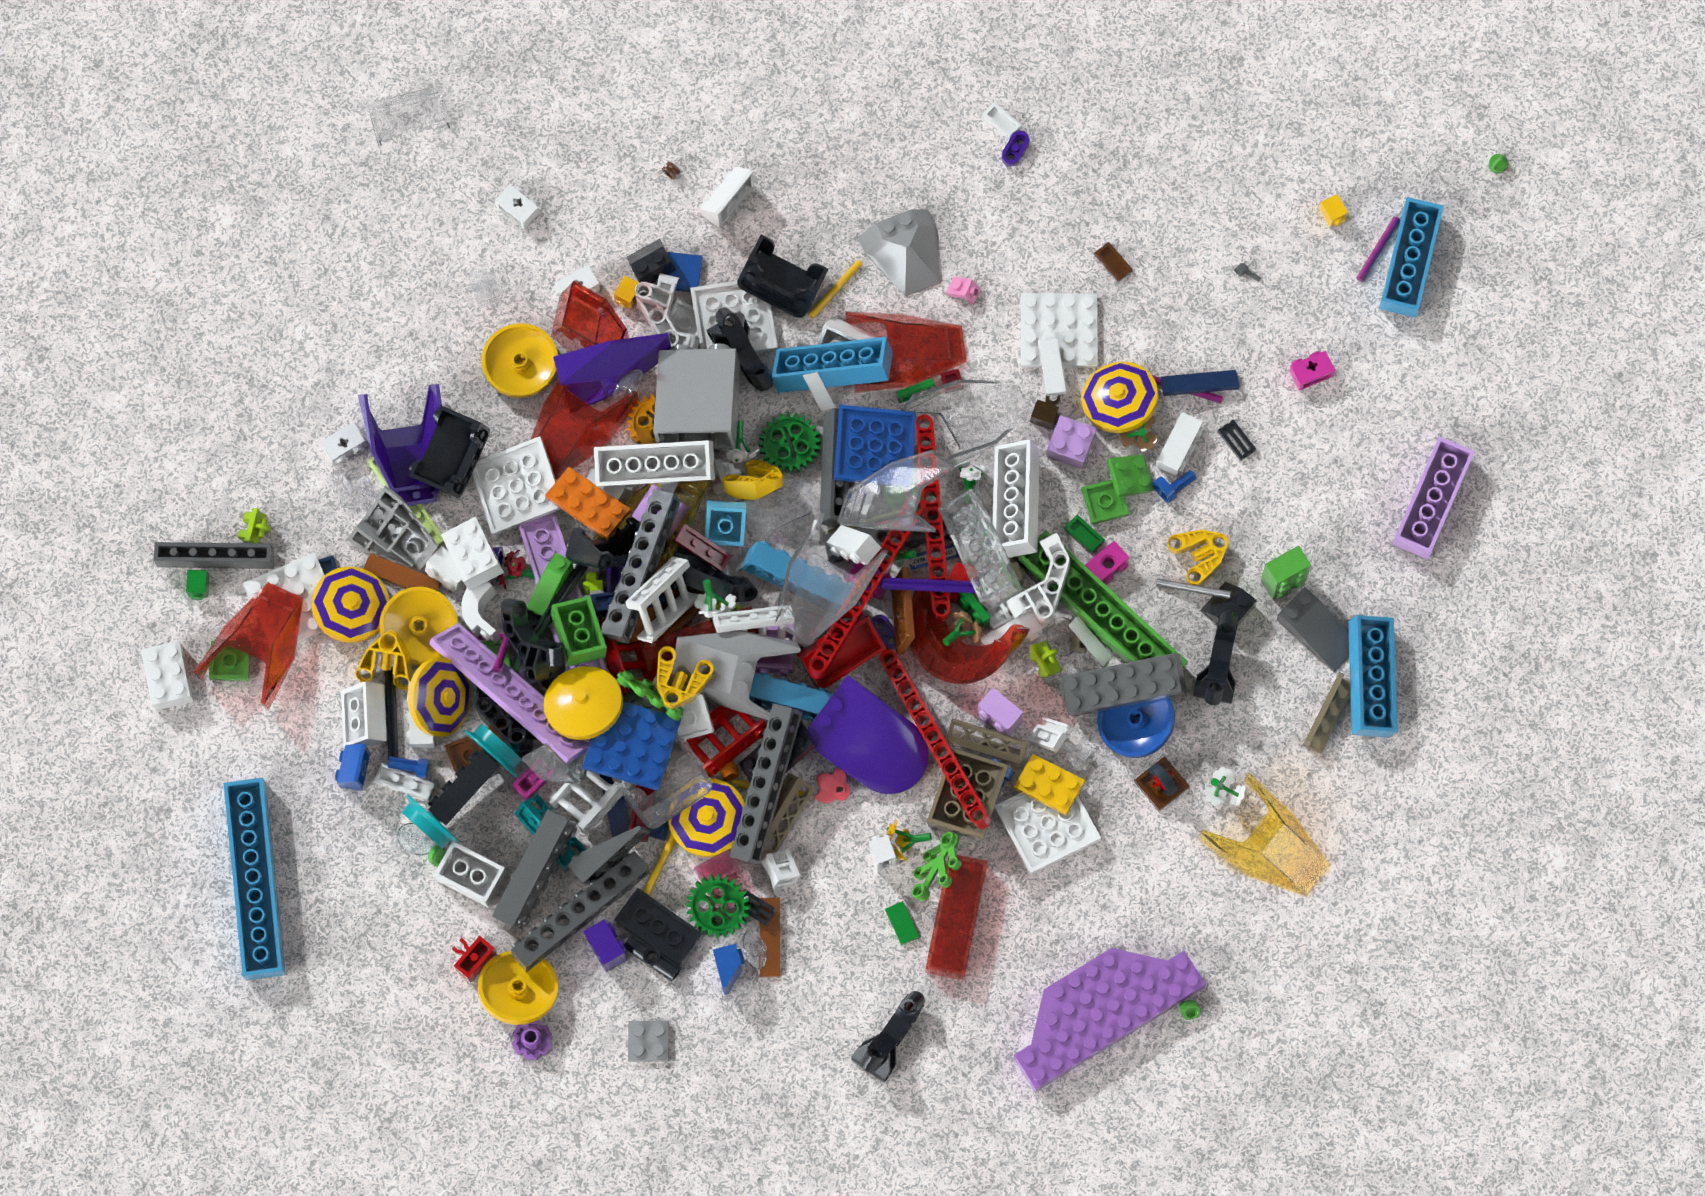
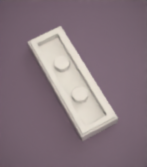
M1057 338L1038 340L1046 395L1066 394Z
M382 762L374 779V782L426 802L430 801L436 787L434 782L416 777V775L403 770L388 768V765Z

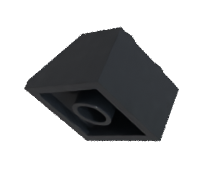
M660 238L627 256L629 264L640 283L647 282L652 284L658 281L660 273L668 275L677 270Z
M1224 582L1219 589L1232 591V598L1212 596L1200 611L1216 624H1218L1219 615L1223 611H1233L1238 615L1239 626L1254 609L1257 600L1242 588Z

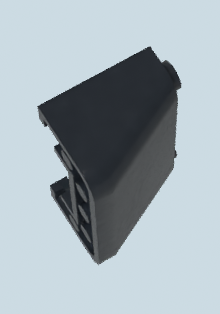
M761 234L737 280L739 288L796 318L804 317L829 269L820 264L813 263L806 271L773 254L775 243L770 238Z
M440 405L433 415L437 427L422 460H417L411 464L409 476L455 498H460L488 440L490 428L477 420Z
M634 517L627 518V525L623 529L617 528L614 536L609 537L608 540L604 538L590 540V537L585 534L581 527L573 528L565 556L573 564L601 570L624 566L628 560V552L633 546L635 533L639 530L641 523Z

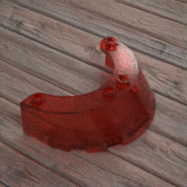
M915 591L912 597L915 638L911 642L910 648L913 655H916L922 664L921 666L928 673L948 683L970 684L989 677L1021 646L1030 630L1025 626L1014 624L1009 627L1000 639L994 640L993 643L985 646L969 645L958 638L947 646L943 643V639L952 632L946 621L938 622L934 619L931 592ZM935 591L936 595H943L942 592ZM938 608L936 612L944 614V608Z

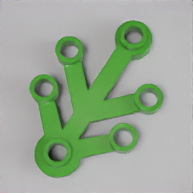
M627 671L617 674L618 678L616 681L626 688L631 687L642 698L646 696L656 708L661 709L664 706L668 709L666 714L670 718L680 721L684 709L682 707L675 709L666 707L660 695L651 690L654 686L651 681L645 678L642 682L638 681Z
M945 833L941 837V844L924 853L923 859L928 863L915 869L913 875L918 880H923L926 877L923 884L915 885L912 890V896L918 901H926L929 898V887L938 871V883L944 888L951 885L952 878L947 875L945 861L947 855H949L948 866L954 871L958 870L962 864L956 854V847L959 843V836L956 833Z

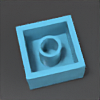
M707 500L704 537L716 545L744 546L746 503Z

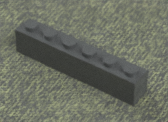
M837 408L824 414L819 517L820 525L835 528L847 522L849 481L834 480L839 411Z
M155 542L153 561L157 567L274 569L275 550L272 544Z

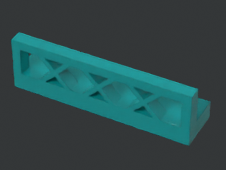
M537 794L523 801L514 814L534 836L547 809H552ZM536 802L541 810L535 808L532 803ZM575 836L568 840L566 844L568 846L567 851L563 856H560L557 862L564 871L570 869L568 864L572 862L570 859L576 854L571 849V846L576 847L580 853L587 850Z

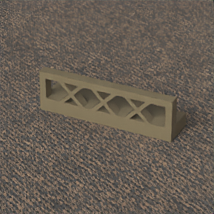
M1341 672L1338 673L1304 742V746L1320 754L1350 697V682L1343 679L1345 674Z
M953 718L946 738L949 743L1020 765L1024 759L1028 741ZM954 725L962 727L965 732L955 730ZM974 732H980L984 738L974 736L971 734ZM999 738L1003 744L991 741V739ZM1015 743L1022 745V748L1020 750L1010 747V745Z
M788 773L782 784L766 841L767 844L770 838L775 837V844L772 849L765 844L764 850L768 853L778 852L815 789L793 774ZM803 785L807 790L803 796L799 797L798 790ZM795 803L794 812L788 814V807L790 804ZM785 820L784 829L778 831L779 822Z

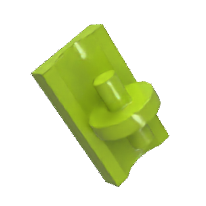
M252 508V512H244L243 522L248 524L247 530L241 529L239 531L238 538L246 543H260V539L264 538L265 533H271L272 528L267 526V515L260 512L258 508Z
M1047 640L1038 644H1032L1029 647L1031 651L1029 657L1039 665L1038 673L1041 678H1046L1062 671L1055 657L1058 651L1057 649L1051 650Z

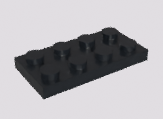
M801 720L786 772L816 747L815 742ZM762 743L739 763L750 783Z
M639 888L635 890L614 919L616 923L641 938L650 946L657 948L660 953L677 965L682 963L702 935V932Z

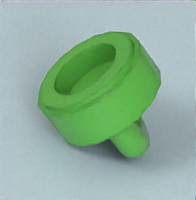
M1494 154L1490 158L1488 166L1493 173H1503L1507 169L1508 160L1505 154Z
M434 845L428 854L429 862L438 867L447 850Z
M1188 1000L1182 1001L1179 1004L1180 1013L1184 1019L1192 1020L1200 1015L1201 1008L1197 1001Z

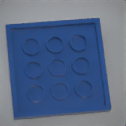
M839 405L834 480L911 487L916 412Z
M623 702L622 711L616 723L605 733L591 739L582 769L659 791L681 719L680 721H675L667 714Z

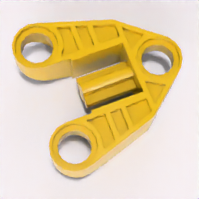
M758 459L746 462L747 476L729 474L723 477L725 492L736 499L758 500L784 485L783 475L778 467Z
M1196 530L1174 534L1169 537L1167 548L1173 554L1189 552L1206 543L1205 546L1191 552L1192 558L1197 563L1213 555L1188 570L1186 575L1188 584L1201 586L1220 568L1229 543L1226 535L1207 530ZM1221 538L1225 541V546L1221 548L1216 547L1214 541ZM1172 540H1177L1182 545L1180 548L1175 549L1170 543ZM1191 573H1197L1201 578L1199 581L1194 582L1189 576Z
M388 630L366 649L355 675L360 682H370L376 674L379 652H382L379 668L384 671L391 670L392 658L395 655L393 666L394 685L400 690L409 689V684L402 685L399 677H404L411 682L413 672L410 654L396 631ZM385 636H393L395 643L392 645L388 644L385 641ZM361 670H367L371 674V677H363L361 674Z
M667 646L659 651L656 688L664 705L675 709L693 702L711 680L714 667L708 660L698 662L686 691L682 690L688 675L682 671L676 672L672 685L668 686L676 662V651ZM670 652L673 658L670 661H665L662 659V654ZM703 665L710 668V672L706 675L699 672V668ZM673 695L678 700L675 703H669L666 697Z

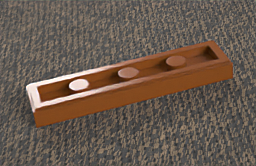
M370 553L363 568L373 573L379 579L405 589L427 587L438 591L442 584L435 578Z
M760 898L777 909L767 926L760 922V978L780 977V898ZM760 904L761 909L770 913V909ZM760 913V917L765 920L767 917Z

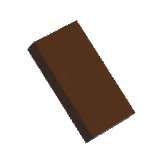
M1110 242L1094 252V256L1117 282L1133 272L1130 265Z

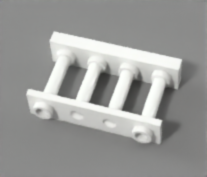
M672 557L626 601L627 608L639 611L645 628L637 636L638 640L650 643L656 641L697 600L699 594L687 592L682 576L683 572L690 567L688 560ZM675 580L680 592L676 599H674L670 587ZM664 592L668 607L664 611L659 601V595ZM651 603L656 614V618L652 622L646 609Z
M784 605L713 614V623L717 633L737 630L747 631L748 629L759 628V634L766 635L767 627L778 625L777 638L789 640L788 637L785 638L786 624L794 623V615L791 606Z
M582 764L560 790L552 794L549 803L555 811L559 806H562L579 820L578 827L581 832L588 836L633 783L617 779L614 784L610 785L595 772L582 769ZM586 776L605 790V794L601 799H596L579 785ZM572 791L592 805V809L587 814H583L566 800Z

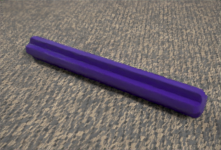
M883 577L880 582L881 589L977 593L978 583L976 581Z

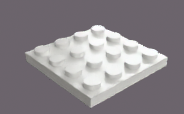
M737 281L690 288L697 333L700 338V349H708L710 345L714 344L706 330L717 324L716 313L723 307L729 308L734 313L741 311L744 314L750 327L749 341L756 353L778 349L771 305L740 289Z
M1021 293V367L1042 368L1038 340L1057 338L1062 368H1097V294Z
M540 436L478 460L472 475L493 536L518 527L519 524L533 521L561 510L545 498V494L555 484L556 479Z
M315 553L243 583L273 654L323 633L316 624L311 610L314 589L324 576Z
M1022 793L995 805V810L1030 875L1101 841V837L1079 796H1077L1067 816Z

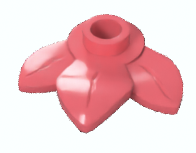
M836 768L833 774L821 773L816 777L818 786L821 788L815 795L817 801L829 804L834 800L843 801L849 797L851 789L847 784V774L840 768ZM839 788H843L842 792L837 793Z

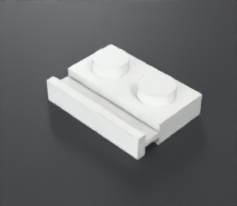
M1042 717L1043 721L1041 724H1037L1027 740L1033 745L1058 752L1067 738V732H1071L1072 728L1067 724Z

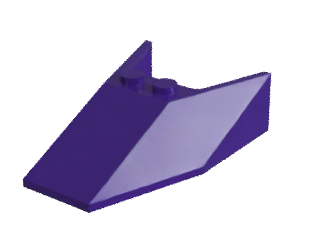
M668 333L607 341L554 356L560 384L561 386L563 385L570 414L611 396L618 395L658 364L659 350H670L671 348Z
M439 384L428 386L421 424L381 430L378 427L369 409L368 395L359 394L358 399L370 450L388 487L398 494L408 506L437 502L439 490L410 477L409 468L413 462L422 460L437 427L433 415L442 405Z

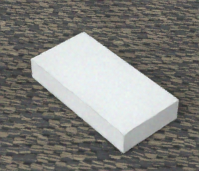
M995 102L982 114V117L1008 139L1011 138L1013 133L1022 128V124Z

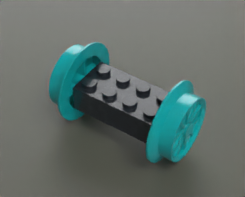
M482 723L474 732L464 730V733L482 750L479 753L475 751L468 758L470 763L466 767L462 765L456 771L455 775L457 777L454 781L448 780L441 788L444 792L439 797L435 795L428 802L430 806L428 808L429 812L411 796L406 794L409 804L401 813L441 849L450 841L458 843L461 841L440 822L447 825L499 768V765L514 778H518L515 769L523 760Z

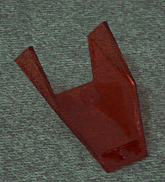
M574 280L561 292L551 332L552 337H555L560 332H564L567 338L578 340L584 348L607 341L629 338L627 328L607 299Z
M845 311L846 323L851 325L870 322L884 324L887 339L893 351L889 380L854 384L855 393L909 387L967 362L962 325L904 314Z
M557 380L543 403L531 440L539 436L542 438L556 480L560 478L568 467L573 469L593 456L594 447H605L629 417L628 413H632V407L638 405L637 401H639L635 390L606 410L597 411L568 390V385L561 386L560 380Z
M267 582L223 627L194 671L198 679L203 680L212 660L228 646L255 657L266 664L261 704L269 711L295 659L303 598Z

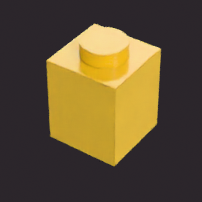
M1338 194L1320 202L1319 210L1330 227L1334 225L1338 227L1346 222L1348 211Z
M624 276L614 293L616 304L622 308L629 307L632 309L636 302L635 287L639 282Z

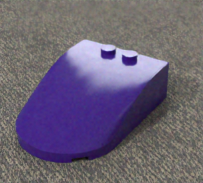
M849 675L845 677L807 728L816 744L814 750L855 780L878 793L897 794L912 788L922 778L928 766V745L918 727Z

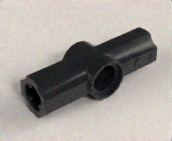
M635 934L629 936L624 944L628 952L670 982L678 976L682 969L660 953L657 948L650 946ZM654 953L658 956L654 962L647 960L649 954Z

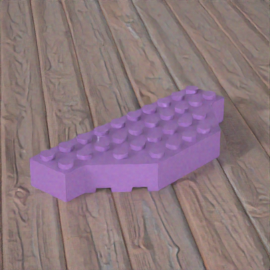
M1110 948L1043 990L1031 1045L1014 1054L1013 1059L1034 1092H1037L1177 1006L1182 1001L1203 990L1206 983L1185 951L1169 960H1163Z

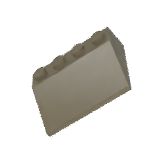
M952 748L991 817L1008 765ZM952 767L949 773L954 772L956 767ZM943 773L927 819L928 827L946 833L951 832L957 835L984 840L987 828L979 829L973 824ZM961 783L958 789L963 788L965 783ZM975 798L970 799L967 805L972 804ZM984 814L979 815L976 821L981 820Z

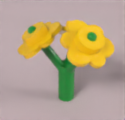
M895 819L894 823H890L886 828V835H889V840L891 841L894 833L897 834L895 844L892 845L895 848L893 851L896 858L899 860L904 859L907 862L903 853L906 850H911L915 843L931 841L932 835L931 833L912 835L908 829L897 830L898 821Z

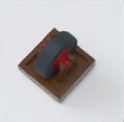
M1165 756L1134 780V783L1158 812L1190 787Z

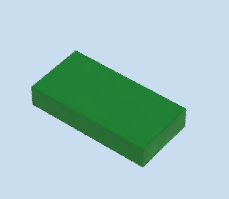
M931 378L896 391L898 403L901 404L933 392L935 387L934 381Z
M1078 514L1064 527V530L1091 555L1105 542V539Z
M903 901L885 909L901 946L919 938Z

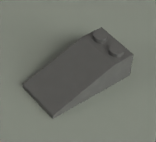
M1304 587L1280 611L1277 621L1335 672L1349 658V631L1314 594Z
M637 826L581 853H576L570 859L572 862L568 866L582 883L589 884L596 877L601 878L608 867L617 864L620 858L632 850L651 830Z

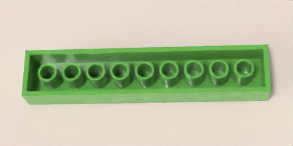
M1047 530L1038 537L1036 553L1019 556V561L1039 582L1046 579L1050 566V560L1039 543L1041 540L1051 536ZM1065 548L1070 559V567L1059 601L1076 617L1079 616L1086 626L1125 663L1172 653L1179 654ZM1064 558L1056 560V564L1059 566L1066 563ZM1056 584L1048 586V590L1051 592L1058 589ZM1181 655L1184 671L1187 668L1188 661Z

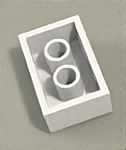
M476 517L441 534L455 566L469 590L504 573L486 533Z
M180 641L142 649L141 654L151 705L155 711L194 702L184 649Z
M452 841L433 876L436 881L489 907L507 871L501 865Z

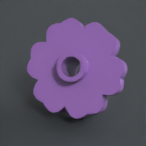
M539 1020L525 1025H517L513 1031L515 1040L512 1042V1046L516 1054L523 1055L526 1060L537 1061L540 1055L546 1056L552 1048L550 1042L553 1037L547 1025L541 1026ZM530 1038H536L534 1042H529Z

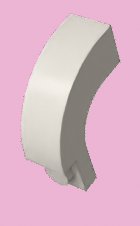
M485 582L471 590L466 589L462 599V615L476 638L481 635L486 641L490 639L496 644L501 638L497 631L483 620V610L497 593L491 584Z

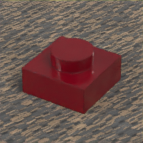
M959 369L940 373L945 393L964 389Z

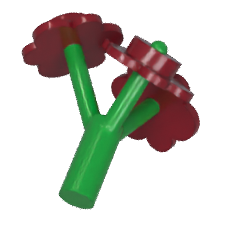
M519 549L515 553L513 551L507 553L504 558L506 561L504 566L509 570V575L504 576L501 574L497 576L496 581L499 583V586L503 585L504 589H506L505 580L523 576L535 580L533 571L526 569L524 564L525 558L522 556L517 557L520 552Z

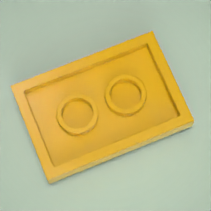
M1032 754L1014 785V790L1067 816L1085 784V780Z

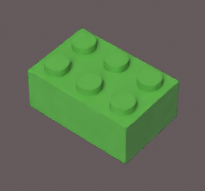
M1298 545L1266 563L1261 582L1272 600L1277 597L1282 599L1289 594V590L1293 588L1298 590L1305 585L1311 564Z
M586 596L553 604L551 617L559 642L564 643L567 667L605 658L607 647L591 597Z

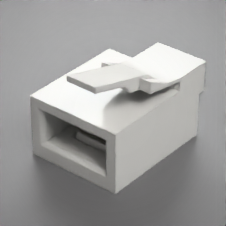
M789 849L767 854L761 861L767 881L771 882L774 896L782 894L781 886L794 884L800 877Z

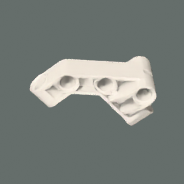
M660 273L657 285L647 282L637 284L635 287L637 306L641 309L654 333H668L669 338L676 340L671 344V347L683 344L690 346L692 349H697L700 338L692 334L676 331L668 318L679 278ZM655 316L662 317V320L656 322L653 320V318Z
M1057 533L1039 542L1050 560L1046 579L1006 601L1015 619H1019L1032 611L1040 625L1050 626L1054 622L1055 613L1070 567L1069 556ZM1064 558L1066 563L1059 566L1056 564V560ZM1056 584L1058 589L1051 592L1048 590V586ZM1043 612H1049L1047 616L1041 615Z

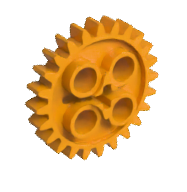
M650 393V399L643 396L644 402L641 403L637 400L638 407H631L634 413H628L632 420L627 421L628 426H631L627 430L629 433H632L630 438L635 440L634 443L640 445L657 444L656 439L653 438L654 420L647 414V412H650L653 416L655 415L656 397ZM643 421H649L647 425L641 426Z

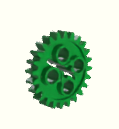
M787 412L786 417H783L780 413V419L777 420L773 416V423L766 422L768 429L762 428L764 434L759 435V439L762 441L758 442L759 447L762 448L760 449V454H765L763 461L769 460V464L775 465L778 469L782 468L783 474L786 469H789L790 474L793 473V469L800 473L801 466L807 469V462L813 465L812 458H818L816 452L820 451V446H818L821 444V439H818L820 433L814 432L816 425L810 426L811 419L805 422V415H802L799 419L796 412L793 417H790L789 412ZM784 428H787L796 458L792 457ZM796 428L801 430V432L796 435L791 433V431ZM776 434L783 436L780 440L773 439V436ZM805 446L807 449L804 452H799L797 448ZM787 452L788 456L782 458L779 456V453Z
M711 873L709 880L703 876L701 878L702 883L699 881L695 882L697 888L691 887L690 891L693 894L687 895V898L691 901L687 902L686 906L691 907V909L686 913L693 915L689 921H696L697 923L694 927L701 926V932L703 933L707 930L709 937L713 932L716 938L719 937L720 933L727 937L728 931L733 935L735 928L740 930L742 928L741 924L746 923L747 920L744 917L750 915L746 911L751 907L750 904H746L750 897H744L747 889L740 890L742 883L734 884L736 878L729 881L728 874L724 879L721 878L720 873H718L716 878ZM714 888H720L723 891V895H716ZM700 901H706L709 908H702ZM729 902L735 903L736 906H737V909H736V910H731V909L728 907V903H729ZM721 903V907H715V904ZM713 916H720L723 922H715Z

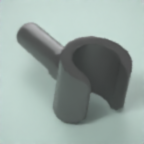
M1240 263L1234 269V272L1240 277L1246 273L1257 281L1261 279V277L1251 272L1245 263Z

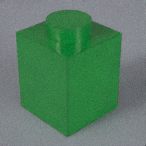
M187 570L186 593L192 600L208 598L210 575L207 570Z

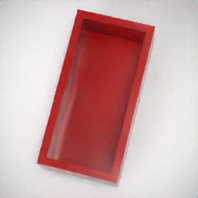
M862 614L823 678H812L809 675L808 669L811 658L825 636L796 655L814 686L825 689L887 648L869 617ZM840 633L832 634L835 638L842 637ZM830 649L823 650L825 654L833 653ZM820 665L813 666L815 670L823 669Z

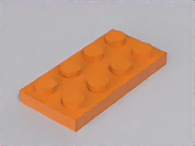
M570 467L565 470L545 494L547 500L605 540L609 539L631 512L629 507Z

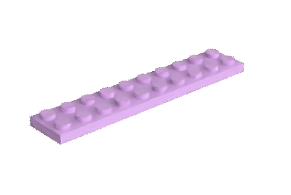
M555 513L518 525L537 585L555 553L566 557L567 549ZM578 583L566 601L582 598ZM552 621V623L550 624L551 631L555 642H559L556 629ZM602 658L568 667L565 664V672L582 666L597 667L606 671Z
M457 623L430 639L429 644L445 658L450 659L458 670L563 762L568 764L588 751L591 739L574 740L558 734L550 726L546 718L544 697L504 662L501 671L495 672L493 667L497 656L462 625Z

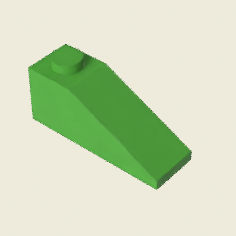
M555 553L546 566L527 605V609L542 616L573 570V563L566 557Z

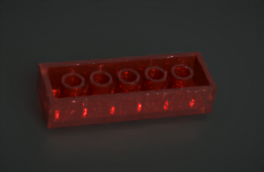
M948 855L946 868L947 875L952 878V883L947 888L942 886L925 973L965 981L988 861L957 855L962 864L958 870L954 871L948 866Z

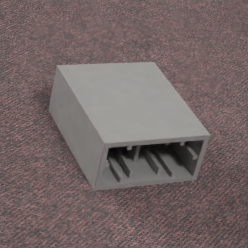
M678 344L672 346L670 350H659L653 429L657 444L709 440L713 441V449H736L741 366L736 349H731L725 344H713L708 349H692L688 345Z

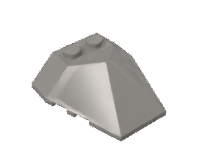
M911 209L875 223L858 237L868 258L877 265L905 297L940 283L936 226L929 210Z
M386 485L347 539L366 553H369V551L380 554L379 557L384 559L386 557L396 560L397 564L417 572L421 571L427 560L439 546L405 501Z

